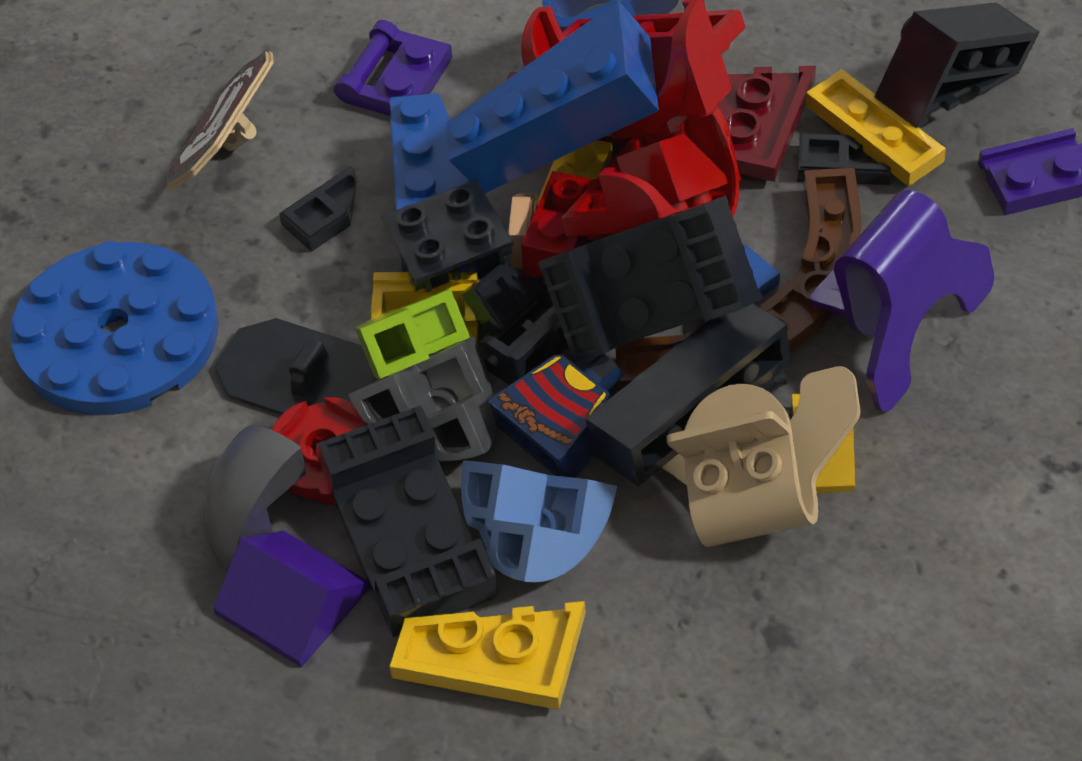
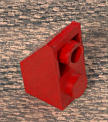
M684 133L616 157L621 173L629 174L648 182L677 211L713 200L710 190L728 184L725 174Z
M552 171L521 244L524 276L533 279L543 277L538 264L539 261L591 242L587 235L566 237L561 218L595 179Z

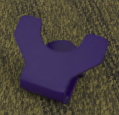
M902 190L890 200L839 257L831 273L810 295L812 306L845 315L853 330L867 336L875 335L866 373V381L876 409L884 412L890 411L908 390L911 383V346L916 330L928 309L939 298L947 294H953L957 298L961 309L971 313L976 310L990 293L994 283V270L989 248L984 244L952 238L946 217L933 200L914 190Z

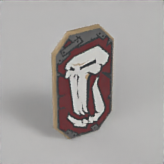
M266 51L241 67L219 92L167 173V185L170 192L195 177L222 145L226 150L234 151L256 136V127L243 112L274 64L271 51L268 53Z

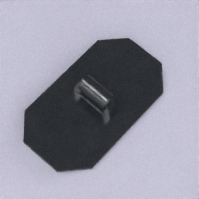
M278 318L239 328L215 365V369L229 397L280 414L304 401L307 402L308 406L316 403H325V397H336L351 402L348 394L379 380L374 377L361 345Z

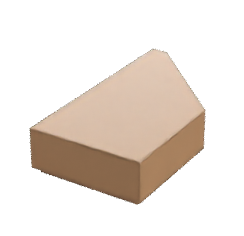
M518 193L512 197L508 232L514 243L511 246L512 254H510L512 268L523 269L521 244L536 211L538 200L536 194Z

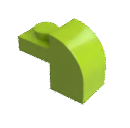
M445 289L402 308L393 309L355 327L372 373L377 379H382L430 359L428 355L470 338L451 289Z

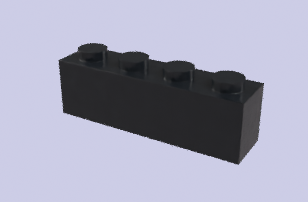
M754 304L708 320L686 339L676 343L667 354L652 366L637 374L628 385L609 400L599 404L585 418L593 455L635 485L640 486L679 454L668 445L667 435L684 431L691 414L703 399L716 390L729 385L750 384L761 387L791 362L787 324Z

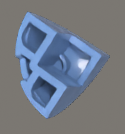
M463 460L461 492L466 523L468 526L479 531L487 547L486 553L491 565L504 575L525 582H543L557 578L583 560L599 539L609 518L617 486L589 479L546 475L503 464Z

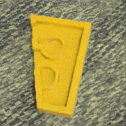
M585 601L565 603V609L540 612H534V606L512 608V614L479 617L474 612L405 618L390 664L391 676L393 679L559 710L586 614Z

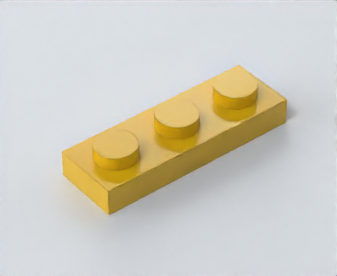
M843 69L806 92V107L842 135H850L863 146V151L879 164L882 162L887 164L891 168V173L908 187L944 163L945 147L919 127H914L874 98L875 94Z

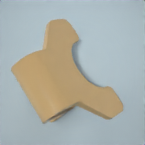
M841 366L807 374L801 381L799 404L791 420H789L783 405L765 389L750 384L729 385L716 390L699 403L691 414L684 431L667 435L668 445L679 454L665 464L662 469L687 485L691 519L696 534L704 546H717L813 525L817 522L818 499L816 479L860 417L856 378L849 369Z

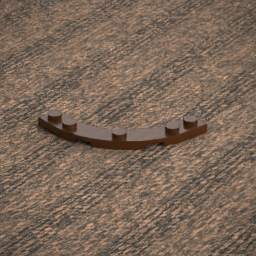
M854 168L804 171L803 185L809 221V235L801 257V265L792 281L787 280L773 296L759 306V308L787 324L790 352L815 334L833 314L831 311L812 306L810 295L831 273L839 257L861 234L860 201ZM692 333L646 337L616 347V364L623 374V377L617 382L618 392L628 385L637 374L648 369L667 354L676 343L686 339Z

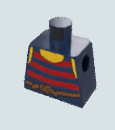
M605 354L597 356L584 370H580L563 355H553L497 393L488 403L496 424L502 432L555 476L576 478L593 456L585 418L599 404L606 402L612 397L608 390L623 377V374L617 364Z

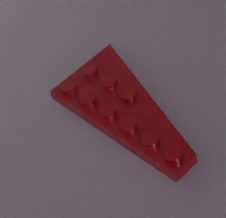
M772 66L754 67L753 74H728L732 90L716 106L721 110L728 123L741 175L775 182L806 104V92L812 89L814 84L816 66H799L798 73H772ZM510 72L507 79L512 77L517 72ZM605 136L599 139V141L610 142L612 146L624 148L633 137L613 139L611 136Z

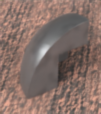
M474 336L429 356L430 359L379 379L348 394L353 406L367 424L421 405L436 436L435 454L440 461L463 460L484 454L490 449L495 437L496 421L488 403L493 397L492 387L482 354Z
M253 425L241 430L223 451L215 465L208 485L205 505L208 538L213 553L226 572L229 569L240 538L272 533L267 507L306 474L301 447L280 433L266 427Z

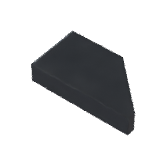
M351 166L279 213L281 225L311 252L351 226L357 185L355 169Z

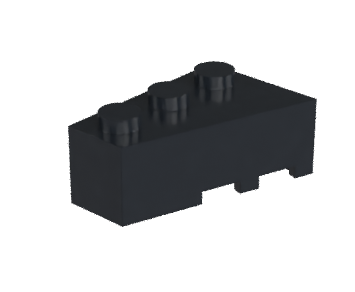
M997 2L914 11L901 29V40L874 98L918 128L927 123L929 118L927 114L939 107L950 111L959 106L960 100L957 97L971 90L980 95L1019 74L1040 32Z

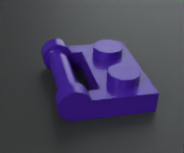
M378 20L369 32V43L350 72L342 74L334 86V93L341 101L347 104L391 116V97L423 95L432 92L453 58L451 44L400 31L392 22ZM385 51L395 53L374 87L365 85L366 80Z

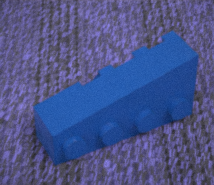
M619 0L447 122L449 161L469 181L476 179L485 194L659 111L650 36Z
M439 93L391 97L390 111L396 209L399 210L455 186L470 182L449 161L447 122L450 121V118ZM400 254L402 272H410ZM474 262L478 279L482 277L488 270L494 268L499 264L497 263L482 270H478ZM464 265L459 267L460 272H467Z

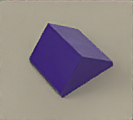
M283 530L240 538L213 610L220 618L302 668L370 590L368 580Z

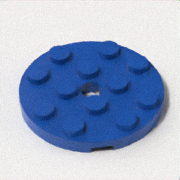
M106 241L98 246L78 251L63 258L31 282L15 308L11 322L10 340L19 370L22 371L23 375L32 384L34 391L42 398L56 406L73 412L113 415L151 406V398L166 392L175 385L179 390L187 385L204 367L214 349L219 326L218 312L213 292L207 279L185 257L165 247L152 244ZM119 316L127 323L115 332H106L101 329L105 328L109 323L118 321Z

